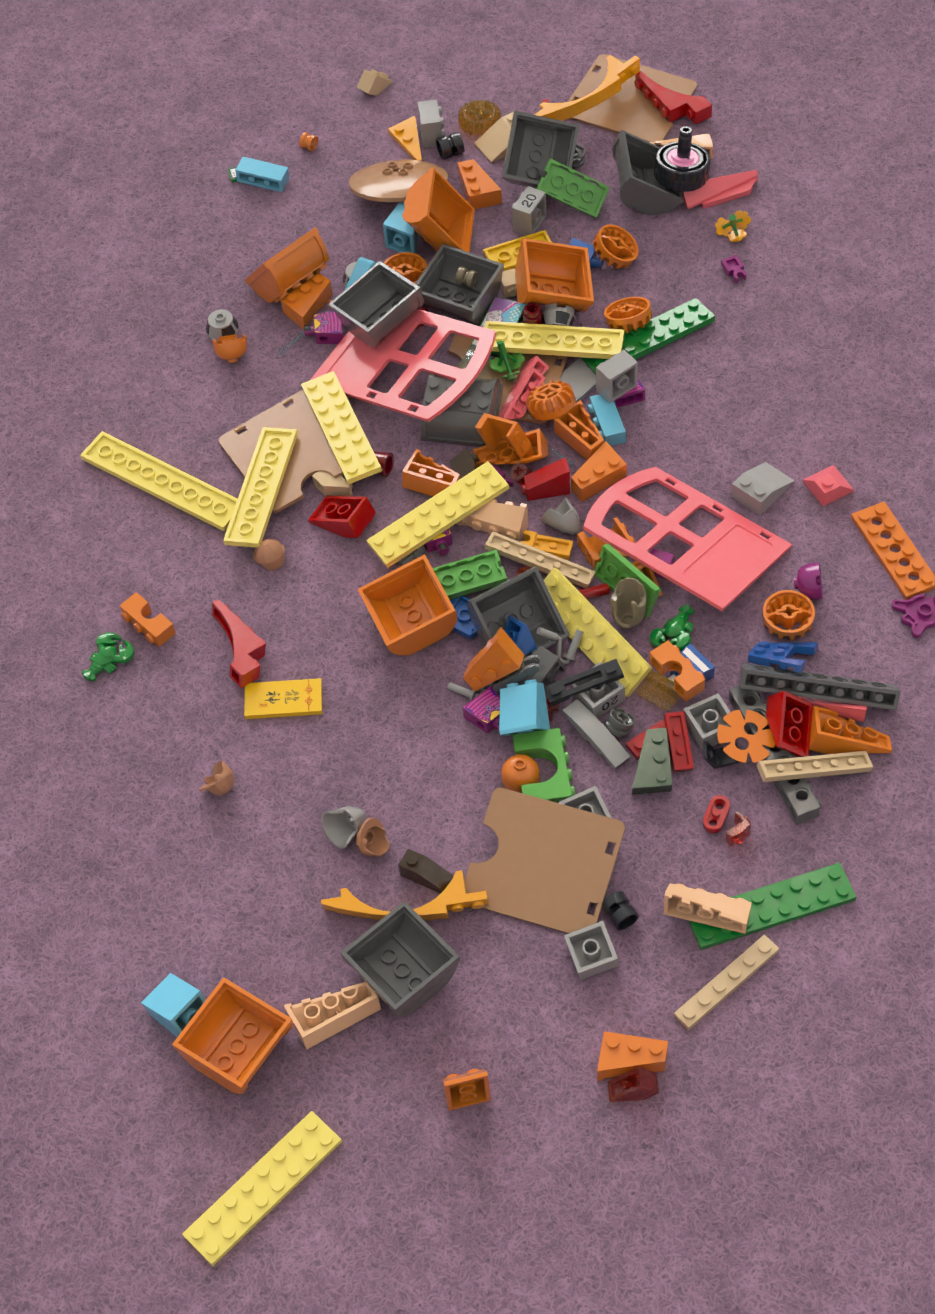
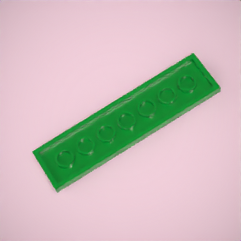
M692 299L651 319L648 324H645L644 328L639 327L637 331L629 330L628 333L624 332L622 351L625 350L636 360L715 322V315L698 299ZM579 357L595 375L596 367L608 360Z
M837 863L731 897L735 899L743 898L748 902H752L745 934L689 920L688 922L700 950H704L856 901V895L841 864Z

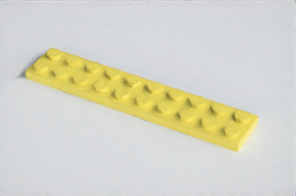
M103 431L80 455L82 460L224 532L228 528L238 500L237 498Z

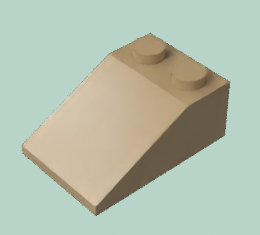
M514 112L501 117L474 143L491 163L506 156Z

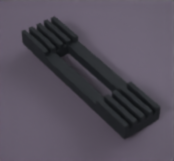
M617 659L545 686L544 690L551 706H554L597 686L607 685L622 679L624 675ZM601 673L602 675L600 678L567 691L565 689L568 685Z

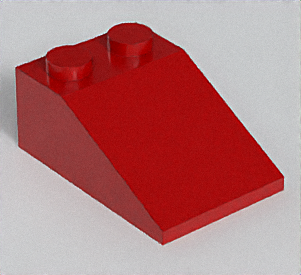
M326 495L310 516L308 522L344 538H358L371 522L376 512L367 497Z
M785 691L767 697L766 717L776 747L799 757L809 756L812 703Z

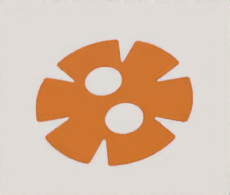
M735 710L723 717V720L731 727L719 724L717 738L719 743L731 742L723 749L728 756L739 762L746 763L749 753L752 762L755 763L770 755L762 745L774 748L775 741L771 729L762 730L769 724L764 716L755 711L746 710L744 720L741 711ZM748 722L756 724L758 728L757 733L754 735L747 734L744 730V725ZM739 737L747 739L749 743L748 748L745 750L738 749L735 746V740Z

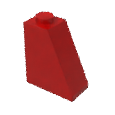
M562 458L524 476V484H521V490L523 495L526 494L527 501L570 494V470L567 458Z

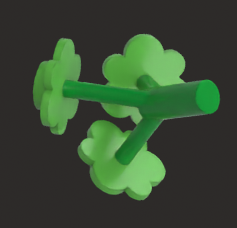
M500 340L497 342V346L501 356L500 358L496 357L494 360H490V368L499 373L508 371V374L501 378L513 381L517 378L516 374H519L520 371L513 373L512 371L522 366L525 357L522 353H513L512 356L508 354L504 341Z

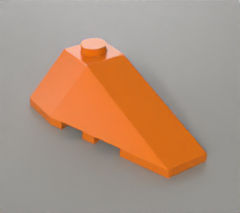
M539 428L525 433L531 442V446L523 458L518 456L511 443L507 440H501L495 450L489 449L485 445L473 449V452L480 459L479 465H483L487 461L491 465L529 463L549 455L548 441Z
M818 706L813 707L809 750L826 754L866 751L867 753L892 752L890 736L870 727L863 728L855 724V720L851 718L849 720L838 716V712Z

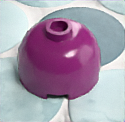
M820 563L805 564L799 569L797 578H794V588L799 589V592L806 595L810 600L823 599Z

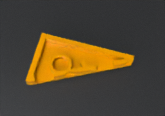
M415 116L388 128L389 134L414 160L422 161Z

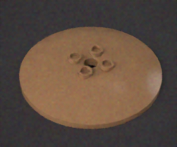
M411 159L388 160L372 164L355 172L349 179V188L352 193L367 200L404 202L411 186L422 175L427 173L429 169L434 167L447 181L448 174L442 167L429 162Z

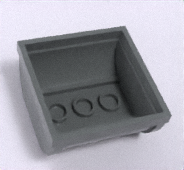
M514 111L502 179L512 184L530 186L536 189L541 177L545 178L546 173L544 169L550 158L572 168L580 125Z
M621 130L613 143L612 152L617 165L622 203L628 208L632 207L641 214L646 213L648 215L664 214L676 208L684 201L682 192L672 191L661 186L654 176L655 156L660 147Z
M442 244L415 283L422 290L423 306L427 305L468 319L469 322L474 324L481 323L494 297L498 296L504 264ZM461 266L467 268L468 271L474 270L478 272V279L473 288L467 287L464 283H456V273Z
M379 261L328 305L350 333L371 348H374L379 344V341L417 309H420L424 305V299L419 286Z
M430 373L422 405H430L456 381ZM476 378L465 393L443 413L430 422L421 420V440L477 447L485 446L486 443L475 426L484 413L498 416L503 392V384H501L500 379Z
M537 566L469 600L467 604L470 619L484 647L495 636L500 627L504 630L509 615L528 626L537 649L540 645L547 648L558 641L538 635L536 632L539 627L557 633L562 639L570 636ZM533 651L525 655L524 658L530 656L533 653Z
M405 901L340 952L343 960L359 974L391 1008L392 1012L399 1017L412 1014L444 988L454 975L460 961V956Z

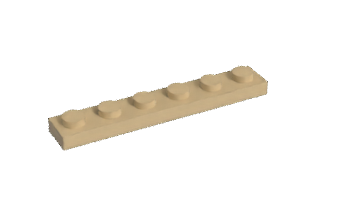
M493 531L485 544L486 550L493 551L497 549L499 555L532 568L537 566L538 570L547 574L553 568H556L571 583L583 588H588L595 576V571Z
M859 751L759 761L757 768L763 782L871 772L873 765L867 752Z
M763 935L674 1013V1017L685 1028L690 1030L779 952V948L766 935Z

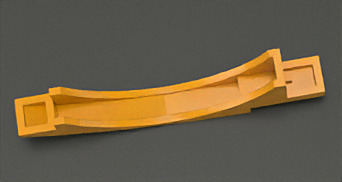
M609 55L607 57V75L596 90L585 97L570 102H543L540 104L542 109L534 115L564 121L601 104L620 92L621 84L640 71V58L634 56L623 64Z
M460 870L456 871L449 885L439 896L413 910L424 921L448 919V910L460 912L468 907L480 909L489 903L486 891L466 893L464 874ZM347 888L340 889L341 897L321 900L324 909L346 915L381 920L390 913L389 911L375 909L364 904L354 897Z

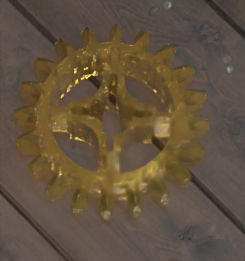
M483 98L464 103V106L460 108L458 113V123L461 130H464L465 133L469 132L470 136L475 134L476 137L478 134L483 135L501 118L498 105L490 102L489 99L484 101Z

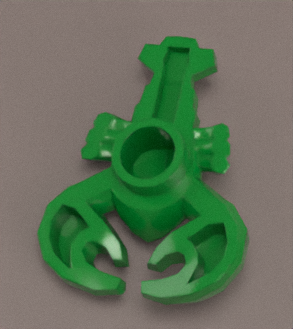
M684 604L683 607L678 609L680 613L673 619H669L663 628H656L651 632L650 643L654 648L662 645L660 642H666L664 635L674 638L670 643L676 645L680 652L691 643L692 640L689 633L692 632L694 625L688 622V616L694 614V609L690 605Z
M113 632L101 634L97 637L96 641L99 652H94L89 660L93 662L90 669L83 670L82 675L86 680L94 682L96 680L95 675L104 669L110 674L117 669V666L113 663H128L134 658L135 651L133 646L128 641L123 640L126 648L124 649L123 645L120 644L119 655H117L114 645L117 644L116 640H122L121 637Z

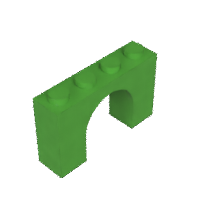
M560 728L513 734L515 755L524 754L531 758H544L551 761L557 768L556 774L545 782L521 785L522 793L555 803L574 796V786H570L569 783L572 780L571 769H567L566 766L569 763L568 752L563 750V747H566L565 735H561Z

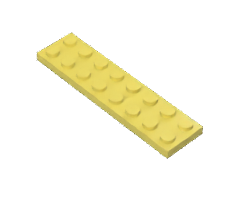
M486 321L484 327L496 332L492 351L499 352L497 342L503 340L506 351L510 353L610 359L613 355L620 353L625 335L624 330L497 321Z
M334 371L302 383L303 391L348 485L381 472V466Z
M262 428L223 540L225 545L255 548L260 546L298 436L296 429Z
M487 461L367 539V543L384 565L389 568L510 489L509 484Z
M553 568L544 579V583L570 634L569 637L573 640L577 629L584 632L578 647L595 665L600 662L603 664L617 659L624 678L618 681L625 687V697H629L652 670V667L558 569Z
M311 1111L183 1232V1237L213 1267L342 1143V1139Z

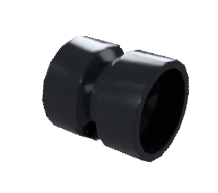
M459 132L450 134L448 138L443 136L436 139L437 150L442 159L452 156V153L457 155L465 151Z
M623 891L609 895L601 904L607 916L611 917L610 920L618 931L632 926L639 918V914L632 905H629L630 901Z

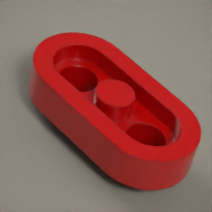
M717 795L710 800L703 818V827L707 832L718 833L722 830L730 810L728 798ZM722 806L723 809H717L716 807ZM714 822L717 825L711 826L710 823Z

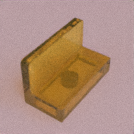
M654 670L647 674L643 684L636 691L638 696L667 712L670 711L680 698V695L674 690V682L663 675L661 676Z

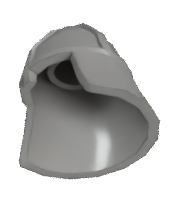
M567 497L563 499L555 510L549 508L540 520L562 533L574 535L581 532L579 514L575 510L576 508L570 504Z
M351 806L324 811L321 815V823L325 835L340 849L346 848L349 842L357 836L358 831L366 821V812L358 807Z

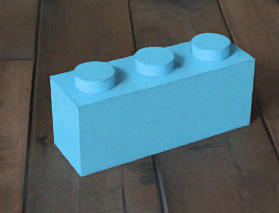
M242 157L235 170L237 182L283 192L289 180L288 167L247 157Z
M600 394L590 396V404L587 405L589 415H593V424L598 428L604 442L607 441L610 446L626 443V431L614 401L609 403Z

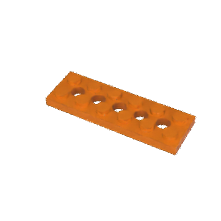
M885 501L851 514V519L905 600L935 589V575ZM872 521H880L881 525H875ZM888 534L891 538L885 539L881 535ZM898 548L900 551L895 553L892 552L890 549ZM905 561L909 564V566L905 567L900 565L899 563ZM915 575L919 579L914 581L909 579V576Z

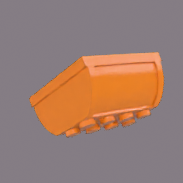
M433 167L422 175L408 190L406 201H404L405 208L402 217L436 252L442 244L470 253L475 209Z
M314 227L271 257L244 280L246 284L250 285L256 294L266 302H279L283 297L327 267L326 263L329 261V255L322 238L318 234L320 232Z
M522 238L515 268L518 302L521 304L536 302V304L540 305L557 303V307L566 308V305H568L577 312H586L594 303L588 248Z
M425 554L357 589L388 650L393 654H414L448 636L456 625L457 613Z
M223 977L173 1042L172 1046L197 1071L229 1091L243 1094L248 1088L249 1081L281 1038L291 1030L293 1020Z

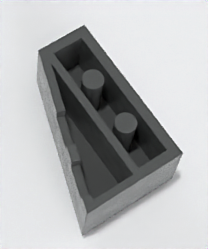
M540 645L532 653L540 657V662L538 663L540 671L533 676L528 675L516 683L519 686L524 685L527 680L536 679V682L543 683L545 687L548 683L553 684L556 681L554 677L560 671L564 673L567 668L558 656Z

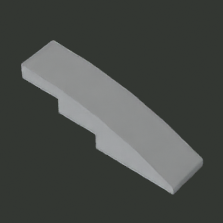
M578 699L562 710L585 741L588 740L599 755L602 754L613 769L630 757L609 730Z

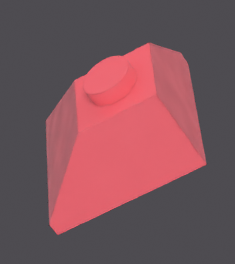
M834 465L803 479V483L822 506L854 492L852 486Z

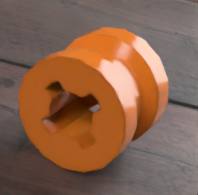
M304 132L300 137L299 146L313 152L318 145V137L315 135L310 136L309 133Z

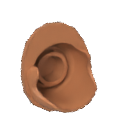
M262 540L260 546L253 551V557L265 569L270 571L276 570L284 564L285 548L277 540Z
M219 761L213 766V775L205 777L206 783L199 788V791L202 792L207 789L215 795L226 794L234 785L233 769H230L224 761Z
M376 818L367 819L356 837L358 848L362 854L368 857L382 856L388 851L390 846L385 834L386 830Z

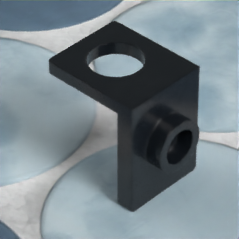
M705 741L704 759L714 769L739 763V761L731 758L723 751L725 747L714 749Z

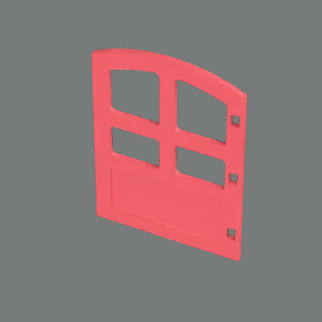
M417 309L379 341V344L374 348L368 346L349 331L310 380L334 371L346 396L430 422L455 403L475 381L490 356L496 332ZM419 324L438 328L417 355L399 350ZM451 333L479 340L476 350L465 369L430 360ZM389 362L408 366L388 393H382L369 388ZM422 371L456 381L428 406L400 398ZM371 394L376 395L374 399L369 396ZM412 407L417 408L416 412L410 410Z
M657 467L632 474L608 488L593 504L583 527V530L720 611L726 609L792 547L791 543ZM667 480L674 483L675 485L673 486L672 484L668 483ZM658 482L687 500L668 516H663L627 494L647 484ZM620 504L656 526L638 542L632 543L604 527L602 523L613 505ZM698 508H703L723 520L704 537H700L680 525ZM761 534L769 537V539H766L765 537L761 536ZM667 535H673L692 546L690 550L672 565L649 553Z

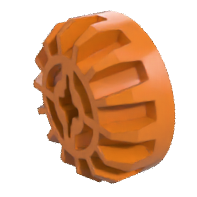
M612 224L605 225L594 237L593 246L595 254H600L599 260L602 261L604 259L607 262V266L613 265L614 269L627 268L638 256L637 242L622 227Z
M411 252L394 254L384 262L385 265L414 284L427 267L426 261L421 256Z
M627 297L611 303L604 310L606 325L610 329H620L626 333L629 330L637 331L639 327L644 328L652 316L649 300L643 297Z
M550 380L548 384L543 382L541 387L535 386L534 390L530 391L526 400L529 413L536 420L558 418L569 412L576 403L573 389L568 383L558 380L556 383Z
M778 591L768 597L764 603L762 613L763 625L765 628H769L771 635L778 634L779 639H783V636H789L790 640H794L797 635L799 638H802L805 632H810L815 618L814 605L806 595L798 591ZM797 623H801L799 628L791 630ZM776 625H781L784 628H788V630H783Z

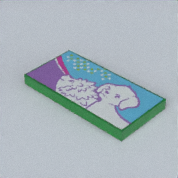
M494 297L480 327L484 328L486 321L520 323L523 317L524 306L527 304ZM473 339L471 349L476 350L479 340ZM491 351V354L500 355V352Z

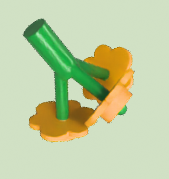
M740 210L736 211L735 215L731 214L729 220L720 217L715 223L716 233L719 236H728L730 242H739L747 236L744 229L747 228V224L751 223V218L746 211L742 212Z

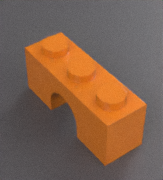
M137 592L119 605L122 619L127 623H132L133 628L138 633L142 632L150 644L155 643L160 647L176 634L173 623L160 613L152 619L146 618L152 613L149 602Z
M666 641L650 652L649 663L661 676L669 671H675L680 674L674 678V690L685 702L704 690V675L693 667L688 658H684L676 645Z

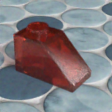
M640 1067L607 1081L609 1102L645 1100L659 1093L657 1073Z

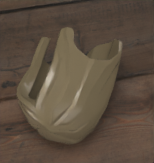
M625 578L620 580L615 587L610 604L612 617L617 625L624 629H630L638 626L644 618L647 597L645 588L642 583H639V580Z

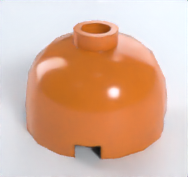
M237 334L218 337V341L212 339L214 352L219 358L227 360L228 363L237 362L238 358L246 353V335L241 334L242 338H237Z
M524 754L511 756L502 766V784L506 789L522 793L521 785L540 783V770L537 762Z

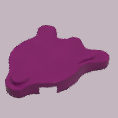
M919 594L909 600L895 599L892 601L891 607L893 610L905 613L902 616L901 622L911 627V635L914 638H920L926 629L935 627V596L931 598L925 596V594Z

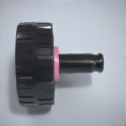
M684 126L679 130L678 141L662 146L657 151L654 162V176L661 186L677 192H689L701 188L708 181L711 161L708 152L703 147L692 143L693 130L688 126Z

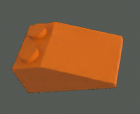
M471 1069L467 1073L460 1075L451 1074L442 1079L449 1111L491 1101L488 1074L485 1069Z

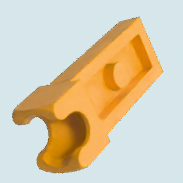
M523 531L524 541H520L521 543L562 559H570L573 541L538 535L537 532Z

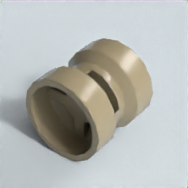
M461 266L456 273L455 281L458 284L464 283L467 287L473 288L478 279V272L474 270L468 271L467 268Z

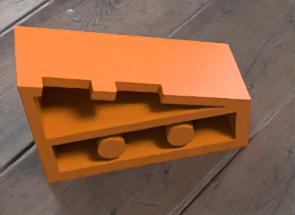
M474 159L458 162V175L465 197L474 209L502 204V190Z
M320 272L281 299L283 313L304 329V326L308 325L312 319L314 320L313 316L317 314L320 308L324 307L333 295L331 281Z
M581 400L575 403L569 412L554 419V433L586 460L604 443L603 437L595 424L592 423L590 415L585 411Z
M605 441L571 477V490L583 502L626 478L627 464Z
M418 449L415 450L402 471L403 488L430 496L437 495L460 480V474L443 464L440 466L430 456L427 458L422 455Z
M500 627L495 636L469 662L463 679L474 691H477L520 669L524 654Z
M604 1031L597 1069V1081L612 1077L621 1078L625 1075H641L665 1071L668 1041Z

